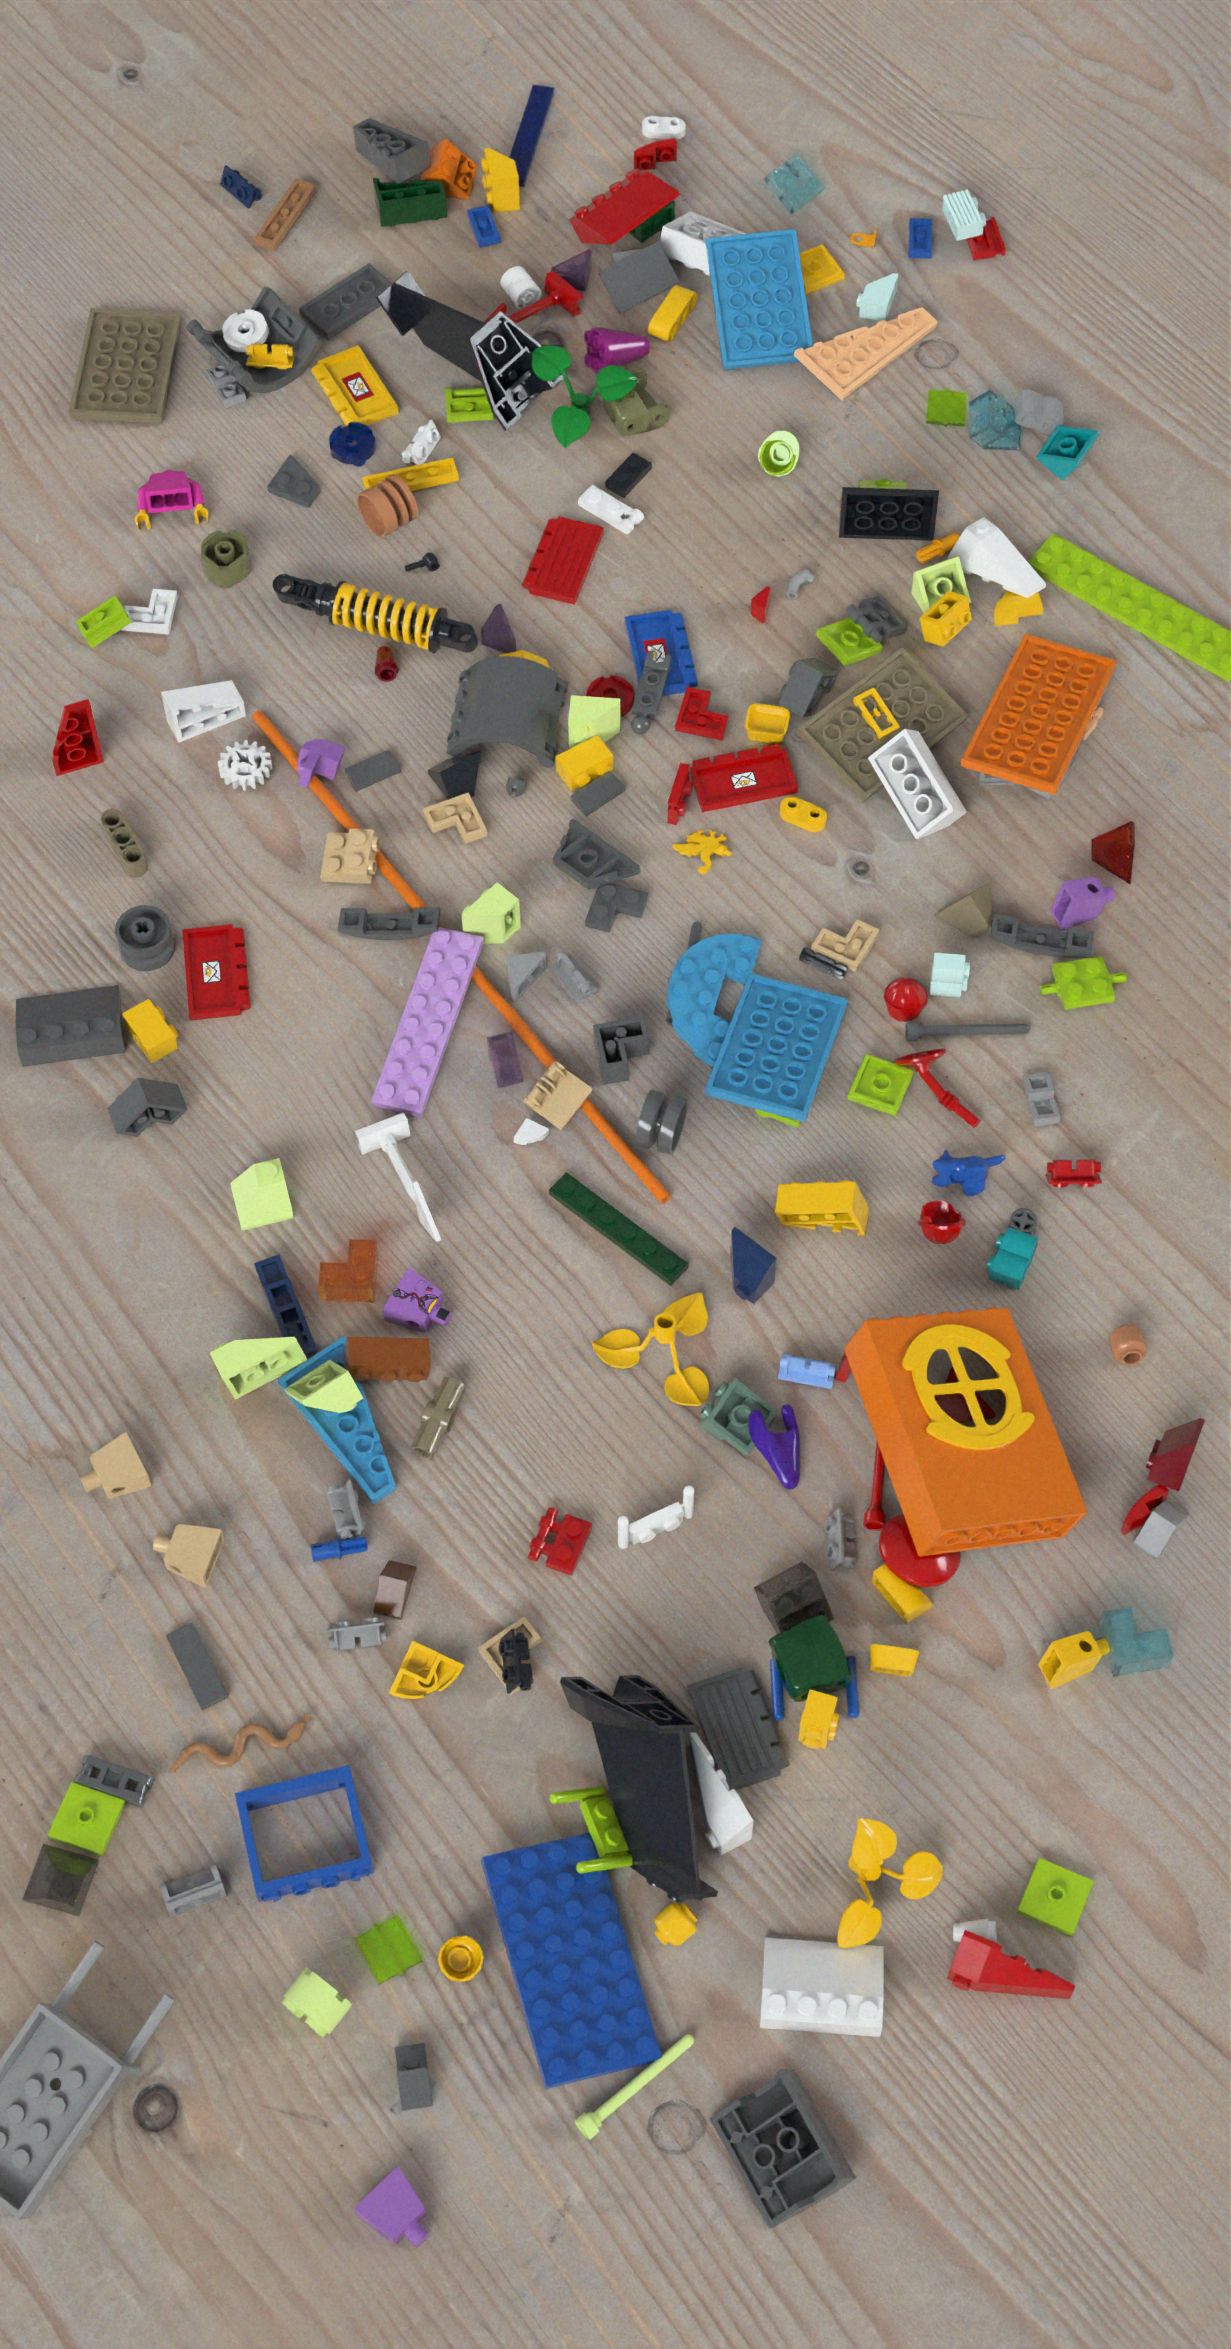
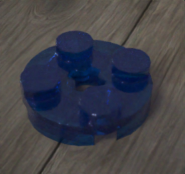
M351 422L349 426L343 428L340 425L332 431L329 437L331 456L342 463L362 466L376 450V440L372 430L362 423ZM353 441H356V442H357L356 445H349V444H348V443H353Z

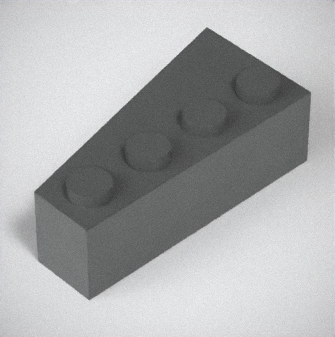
M371 118L353 126L356 151L397 184L414 175H419L431 167L427 141Z

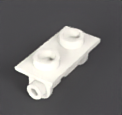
M430 419L428 424L419 427L418 432L412 439L414 444H409L406 450L402 452L403 462L407 464L414 462L415 465L424 464L441 438L432 419Z

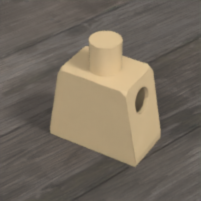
M127 1432L90 1455L89 1460L94 1471L80 1477L86 1493L102 1486L106 1497L109 1499L151 1486L148 1474Z
M178 1524L172 1537L157 1534L153 1543V1550L165 1553L163 1560L166 1569L206 1588L225 1540L221 1529Z

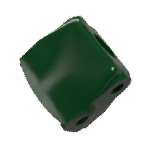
M819 1615L803 1621L793 1628L773 1636L768 1641L771 1647V1655L787 1692L795 1702L807 1700L810 1689L830 1694L846 1688L853 1681V1674L851 1671H848L843 1647L834 1629L829 1624L826 1615Z

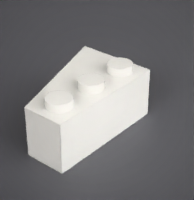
M232 680L161 692L166 719L178 743L246 716L244 702Z

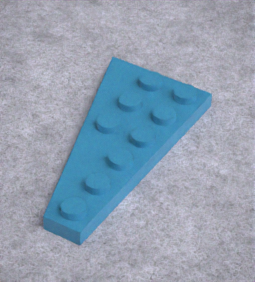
M345 1335L280 1378L278 1385L285 1392L284 1389L328 1360L345 1369ZM354 1380L363 1399L358 1401L352 1410L342 1413L304 1406L286 1394L373 1505L396 1490V1485L360 1381Z

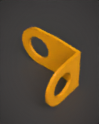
M876 226L874 235L852 234L850 237L851 243L859 246L874 247L878 227ZM860 236L862 241L856 242L853 238Z

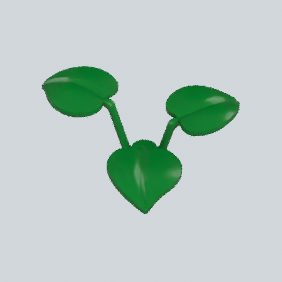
M545 345L536 348L532 352V368L535 375L544 381L556 380L560 374L564 378L570 393L572 409L568 406L558 407L552 414L551 424L555 437L564 448H567L589 430L590 404L594 403V398L599 391L604 401H618L634 389L638 380L636 376L624 368L611 365L604 367L596 375L598 387L593 390L590 397L583 393L574 394L567 374L564 371L571 366L570 355L561 347Z

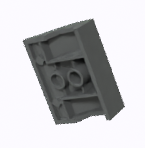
M107 986L16 999V1040L22 1067L126 1053L121 1023L122 1012L119 986Z
M780 2069L777 2071L774 2079L754 2093L737 2099L710 2118L770 2229L833 2195L856 2179L851 2167L794 2069Z

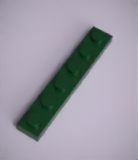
M567 1172L549 1189L550 1196L668 1285L672 1286L688 1269V1263Z

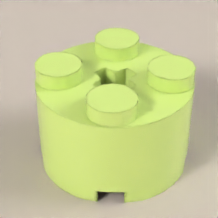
M305 1967L283 1995L285 1999L282 2002L299 2019L305 2015L307 2017L305 2022L323 2038L327 2033L329 2035L353 2006L346 1998L343 1999L339 1996L337 1990L313 1971L311 1972L307 1967Z

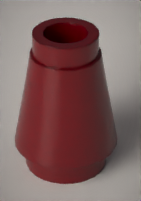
M382 646L377 649L374 672L379 680L389 682L396 678L399 669L391 649L387 646Z

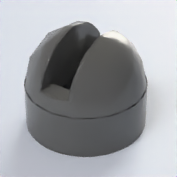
M508 777L506 790L509 795L512 794L513 790H517L515 797L521 796L526 789L527 782Z

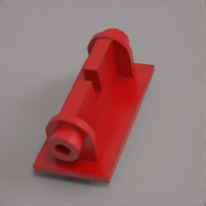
M1095 1159L1076 1160V1169H1072V1160H1052V1162H1047V1173L1051 1174H1045L1048 1184H1052L1054 1187L1063 1188L1067 1187L1068 1184L1093 1187L1095 1184H1102L1099 1174L1096 1173L1101 1172V1162H1096Z

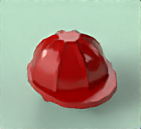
M903 977L895 979L887 986L883 999L889 1015L897 1021L906 1022L918 1018L922 1009L927 1005L928 995L926 989L918 980Z
M931 1201L923 1205L918 1224L929 1241L935 1244L951 1243L958 1237L961 1227L966 1225V1220L962 1218L961 1212L957 1213L950 1203Z

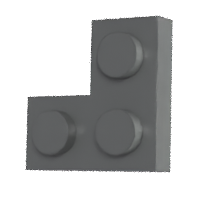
M612 883L597 887L585 920V927L610 932L617 912L641 918L648 900V892Z

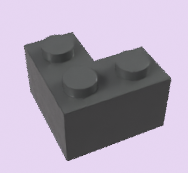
M816 658L798 659V661L793 663L789 671L791 676L788 683L780 691L779 696L781 699L778 704L802 717L812 716L821 694L830 693L839 670Z
M645 1017L593 1025V1041L603 1085L629 1081L627 1058L649 1054V1035Z
M144 1078L134 1080L107 1108L116 1133L135 1137L151 1122L173 1125L188 1110L178 1084Z

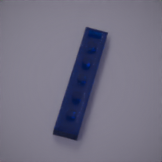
M532 86L509 157L515 160L519 176V186L525 187L554 96V88Z

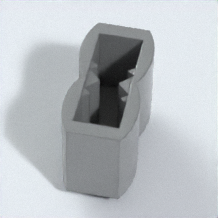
M1026 389L1021 390L1015 398L1014 410L1015 422L1026 428H1036L1038 431L1048 435L1053 433L1057 425H1064L1063 402L1059 399L1042 396L1036 391Z

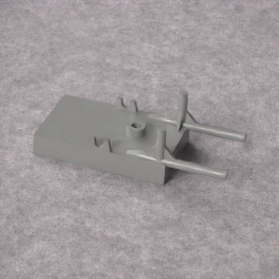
M94 1941L53 2003L51 2005L47 2003H39L0 2060V2205L19 2220L31 2218L71 2157L81 2151L83 2148L81 2146L82 2142L92 2135V2126L125 2077L137 2076L140 2073V2068L133 2065V2062L175 2001L170 1995L164 1994L122 2058L71 2021L70 2014L63 2012V2009L105 1948L97 1941ZM58 2079L61 2080L60 2089L56 2088V2081Z

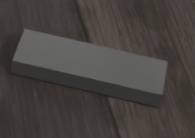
M190 1623L167 1634V1640L201 1710L227 1699V1693L193 1624Z

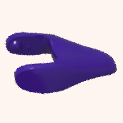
M789 1404L782 1406L781 1413L787 1432L779 1434L768 1431L759 1409L752 1410L748 1420L749 1434L756 1448L768 1461L784 1488L788 1490L796 1488L800 1476V1434L793 1408Z

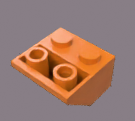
M444 139L429 150L431 167L422 172L420 180L442 182L446 197L468 199L478 165L455 145Z

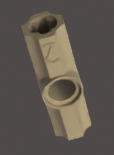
M452 1376L444 1377L433 1401H429L421 1418V1426L411 1445V1451L415 1452L418 1456L426 1459L434 1458L444 1434L449 1433L456 1416V1408L466 1389V1385L459 1379Z

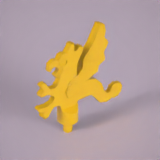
M698 830L693 835H687L688 844H673V849L679 851L680 855H687L688 857L700 854L701 861L705 866L699 867L698 872L706 874L712 866L709 857L713 853L724 857L725 855L731 856L732 852L728 851L727 846L719 843L727 840L723 833L720 837L715 838L716 831L712 832L710 830L709 834L711 836L706 837L705 834L701 835L703 830Z

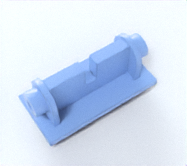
M783 1354L781 1356L778 1379L832 1389L836 1364Z

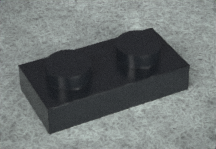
M632 452L605 481V488L625 498L652 469V463Z

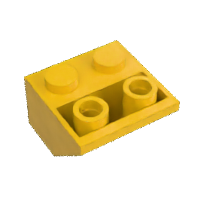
M484 148L485 158H481L483 172L486 173L482 175L484 189L488 188V191H486L487 204H492L493 213L519 210V176L515 160L490 148Z

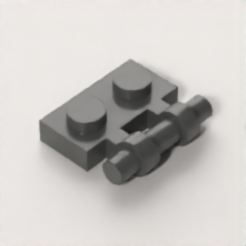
M879 596L861 600L858 606L859 609L853 604L849 605L846 609L851 615L850 619L855 624H859L863 628V633L868 638H872L876 643L882 640V635L888 639L905 634L907 629L905 623Z

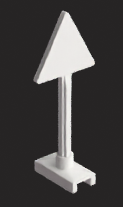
M404 1112L355 1131L359 1140L358 1147L362 1155L382 1148L388 1154L409 1197L416 1204L420 1223L436 1242L440 1241L441 1237L417 1181L414 1182L396 1147L397 1141L411 1136L408 1119Z

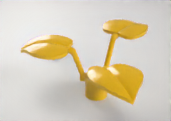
M701 1292L673 1302L663 1313L658 1314L654 1320V1328L649 1329V1334L641 1345L638 1335L628 1329L611 1331L602 1338L592 1342L595 1353L603 1362L612 1367L624 1369L639 1363V1351H643L654 1336L662 1344L669 1343L676 1374L670 1375L665 1380L664 1391L666 1396L672 1402L686 1406L704 1404L709 1396V1382L706 1375L700 1369L692 1366L681 1372L675 1348V1337L678 1330L683 1335L692 1336L702 1332L707 1326L708 1313Z
M858 1818L857 1831L848 1866L851 1871L858 1875L856 1882L860 1884L867 1902L862 1899H855L846 1907L841 1917L837 1935L838 1946L843 1949L870 1942L880 1930L882 1915L877 1908L872 1907L873 1899L865 1883L866 1881L877 1880L881 1872L902 1880L900 1886L902 1895L910 1899H920L930 1894L938 1886L943 1875L942 1864L935 1855L928 1851H917L909 1856L903 1865V1874L882 1865L883 1859H887L894 1854L897 1838L890 1827L874 1819Z

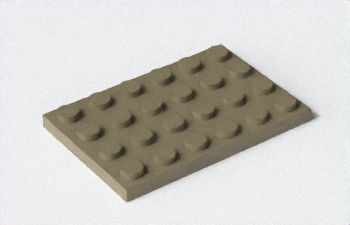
M91 308L69 408L70 418L162 424L182 321L181 313Z
M901 647L800 726L796 733L864 803L884 787L868 757L904 729L919 731L930 750L963 724L969 715ZM873 687L900 726L898 730L881 739L876 737L874 730L870 728L861 715L862 711L857 705L856 707L853 703L855 696ZM867 696L864 698L867 701L863 704L871 716L873 715L874 708L880 711L872 697ZM881 713L879 719L877 716L873 717L881 731L893 726L892 723L889 724L885 713Z

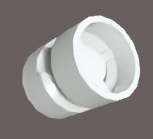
M515 266L510 268L502 276L500 285L518 309L521 310L539 301L541 290L532 281V278L523 267Z

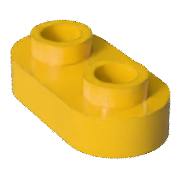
M794 796L786 797L780 803V816L783 820L810 832H819L825 828L827 813L823 808Z

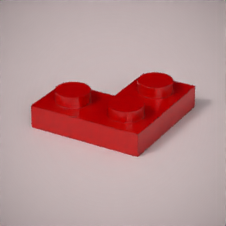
M687 687L675 724V731L723 741L729 716L707 711L711 698L710 691Z

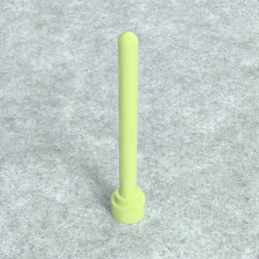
M690 2034L683 2036L664 2052L661 2058L651 2063L596 2111H590L587 2114L582 2113L575 2119V2125L584 2137L590 2140L598 2134L599 2128L602 2126L601 2122L694 2044V2037Z

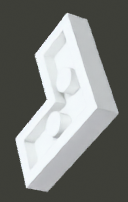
M153 589L149 608L125 605L124 609L132 623L124 627L122 631L169 635L178 597L177 591Z

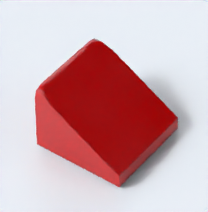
M769 586L765 587L751 599V615L761 623L765 622L770 604Z

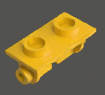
M251 344V346L246 347V354L249 355L246 366H253L256 369L265 367H276L277 369L292 368L295 359L293 347H289L288 344H272V352H268V344Z

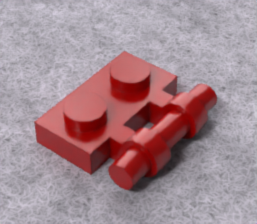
M549 1507L545 1516H542L539 1521L540 1529L536 1538L531 1540L529 1545L531 1550L528 1559L537 1562L541 1554L548 1556L546 1567L572 1576L591 1532L592 1523L568 1514L565 1515L563 1522L559 1523L555 1520L558 1511ZM550 1532L557 1534L553 1545L546 1543Z

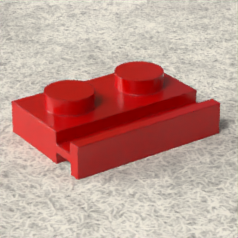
M991 217V220H986V226H983V235L966 239L973 261L992 258L996 254L1005 256L1006 248L995 217Z
M680 763L668 800L667 823L677 825L679 817H684L687 807L685 798L686 796L690 797L693 788V782L689 781V764Z

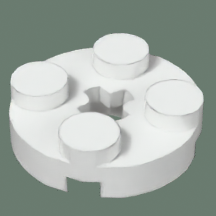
M250 309L244 310L245 313L239 315L237 312L232 314L223 324L224 340L233 351L245 352L246 354L247 346L263 344L270 333L263 315L258 311ZM249 329V332L242 334V330L246 331Z

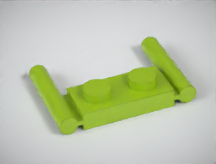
M604 1786L553 1792L549 1796L552 1804L581 1801L579 1806L600 1859L578 1862L576 1870L580 1874L627 1867L633 1864V1858L627 1853L629 1848L608 1797H605L606 1790Z

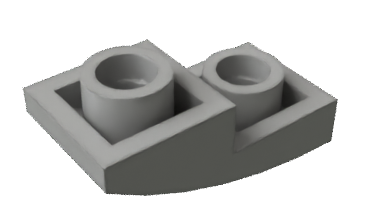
M222 364L206 370L210 383L225 409L246 401L245 393L237 383L236 378Z

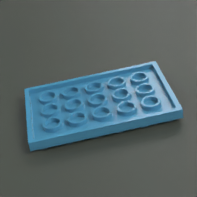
M796 229L706 238L705 246L723 370L800 362L794 356L795 350L800 348L807 349L813 347Z
M750 973L706 1085L705 1095L806 1122L846 1012L848 999Z

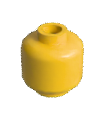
M671 1902L654 1917L657 1929L653 1932L664 1945L670 1942L673 1946L678 1947L697 1931L695 1922L698 1921V1918L684 1902L681 1904Z

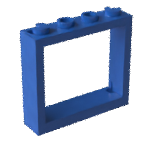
M349 1765L235 1793L258 1902L270 1900L276 1902L284 1895L293 1893L295 1896L309 1893L312 1888L320 1886L322 1888H332L339 1885L340 1881L348 1879L360 1881L361 1877L374 1873ZM346 1788L361 1858L263 1883L248 1811Z

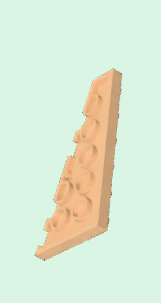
M921 307L900 314L896 319L887 322L882 320L877 322L875 326L869 328L865 326L835 336L831 341L825 343L820 341L814 343L813 347L797 349L794 352V356L836 396L844 400L937 327L938 321Z

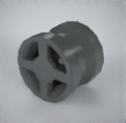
M1026 1208L1015 1210L1010 1217L1009 1227L1034 1235L1037 1225L1036 1215Z

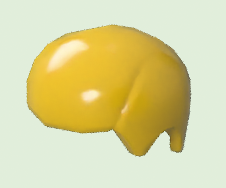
M455 1936L448 1939L440 1948L438 1956L441 1972L450 1980L457 1982L473 1979L481 1971L484 1961L481 1946L469 1936Z

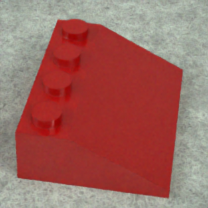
M634 169L625 175L626 178L623 181H617L610 185L609 191L605 194L602 193L595 196L591 200L592 203L587 207L582 206L574 212L575 215L569 221L581 243L612 245L680 195L679 191L647 170Z

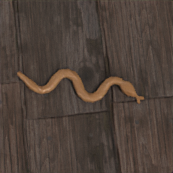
M304 1713V1720L294 1723L284 1739H277L264 1725L258 1723L245 1725L236 1734L233 1750L227 1756L220 1755L212 1746L205 1742H195L181 1752L170 1771L174 1773L191 1757L192 1753L197 1751L202 1752L212 1763L219 1767H230L240 1760L244 1752L246 1739L252 1734L258 1735L270 1747L284 1749L301 1738L305 1723L313 1720V1717H308V1714Z

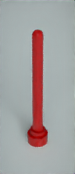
M878 1442L876 1443L871 1505L867 1512L864 1513L863 1526L866 1529L875 1531L882 1530L886 1524V1515L882 1509L886 1464Z

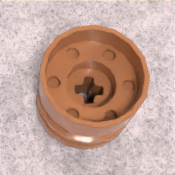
M390 475L385 480L378 482L377 487H369L357 495V505L360 514L370 530L380 538L396 531L398 525L404 526L408 524V521H413L418 517V506L415 498L405 482L397 475Z

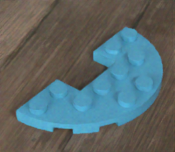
M721 934L703 939L691 946L681 956L669 977L666 1000L667 1008L670 1009L673 1019L672 1025L681 1041L685 1040L694 1050L693 1054L711 1067L715 1065L731 1021L713 1014L724 977L743 985L746 984L749 974L753 971L761 939L743 934Z

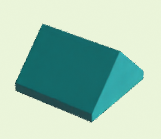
M1057 425L1037 454V460L1061 480H1064L1080 464L1099 436V431Z

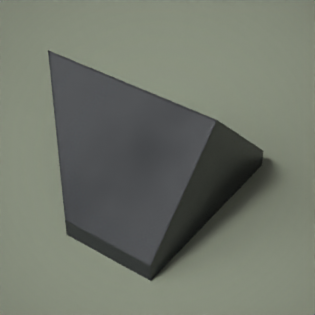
M481 751L448 759L427 770L430 777L447 799L469 793L471 798L474 797Z

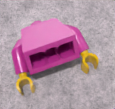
M166 470L163 473L151 474L149 481L138 490L137 511L140 513L135 517L137 528L140 530L142 522H146L148 530L151 528L147 512L193 509V507H196L194 512L195 523L199 525L198 517L200 516L205 517L206 523H208V510L203 507L205 503L200 485L191 478H187L184 471Z

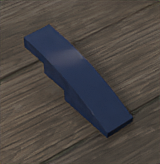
M280 1254L254 1263L281 1336L295 1337L305 1355L316 1352V1345L299 1300H297L291 1281L287 1276Z

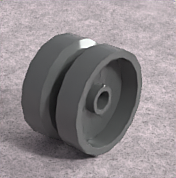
M140 905L128 909L117 920L115 935L122 960L129 967L138 971H152L161 968L170 961L174 955L175 941L169 918L161 909L154 906Z
M650 1090L639 1117L635 1144L650 1149L657 1140L658 1151L672 1155L676 1150L684 1127L688 1100L673 1096L666 1105L664 1093Z

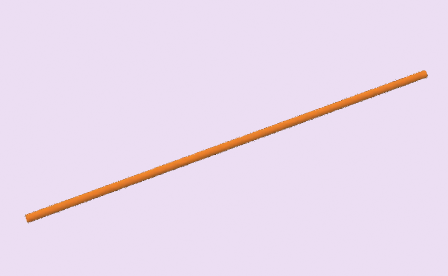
M261 710L256 711L252 715L254 722L297 771L298 766L296 765L299 757L297 752ZM314 774L309 787L349 833V829H361ZM380 851L376 852L377 868L413 910L417 907H427ZM439 922L438 927L445 928V927ZM476 965L471 978L548 1069L557 1060ZM587 1097L580 1106L581 1110L661 1204L667 1202L671 1197L669 1192Z

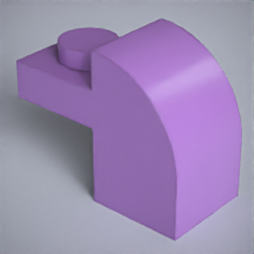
M321 739L306 742L301 747L296 765L298 766L297 773L301 775L298 785L308 788L314 773L333 780L341 765L346 747Z

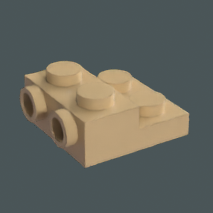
M349 829V833L328 832L320 875L322 882L371 884L372 874L375 875L377 869L376 852L380 850V838L377 837L374 829Z

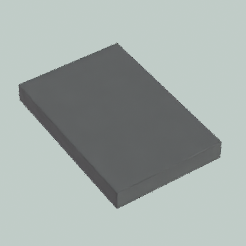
M659 241L598 273L619 315L680 283Z

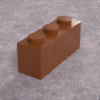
M347 1337L344 1347L345 1369L349 1371L352 1379L356 1381L381 1379L385 1382L393 1380L419 1382L427 1380L431 1368L429 1338Z

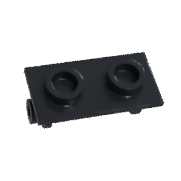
M511 1629L499 1642V1654L502 1656L504 1667L502 1679L506 1683L507 1694H510L518 1686H520L521 1691L530 1690L532 1688L531 1684L534 1683L531 1663H521V1660L530 1659L528 1638L525 1637L524 1633H515L514 1629Z

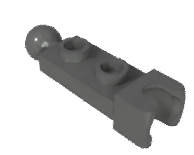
M648 651L632 706V714L638 715L631 721V728L636 734L646 733L650 728L648 718H656L671 668L672 658L670 655H666L663 662L656 663L653 660V651Z

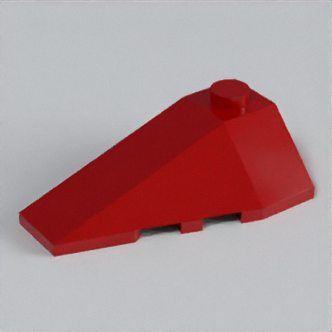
M967 1930L964 1931L947 1977L955 1987L968 1991L970 1988L974 1991L1063 1999L1071 1998L1075 1985L1045 1969L1036 1968L1033 1970L1026 1962L1027 1959L1019 1955L1015 1957L1007 1956L1000 1952L1001 1945Z

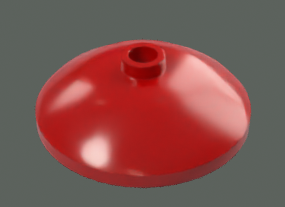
M903 1513L891 1518L880 1533L879 1551L884 1563L893 1574L907 1583L920 1587L939 1586L949 1581L959 1567L960 1551L918 1556Z

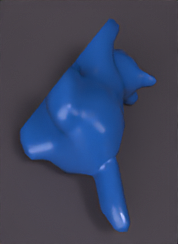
M944 1150L943 1155L933 1161V1168L938 1172V1175L932 1178V1183L938 1187L958 1183L963 1186L964 1194L968 1196L978 1195L985 1189V1180L988 1176L989 1167L999 1165L1006 1157L1005 1155H998L985 1159L979 1156L953 1158L947 1150Z

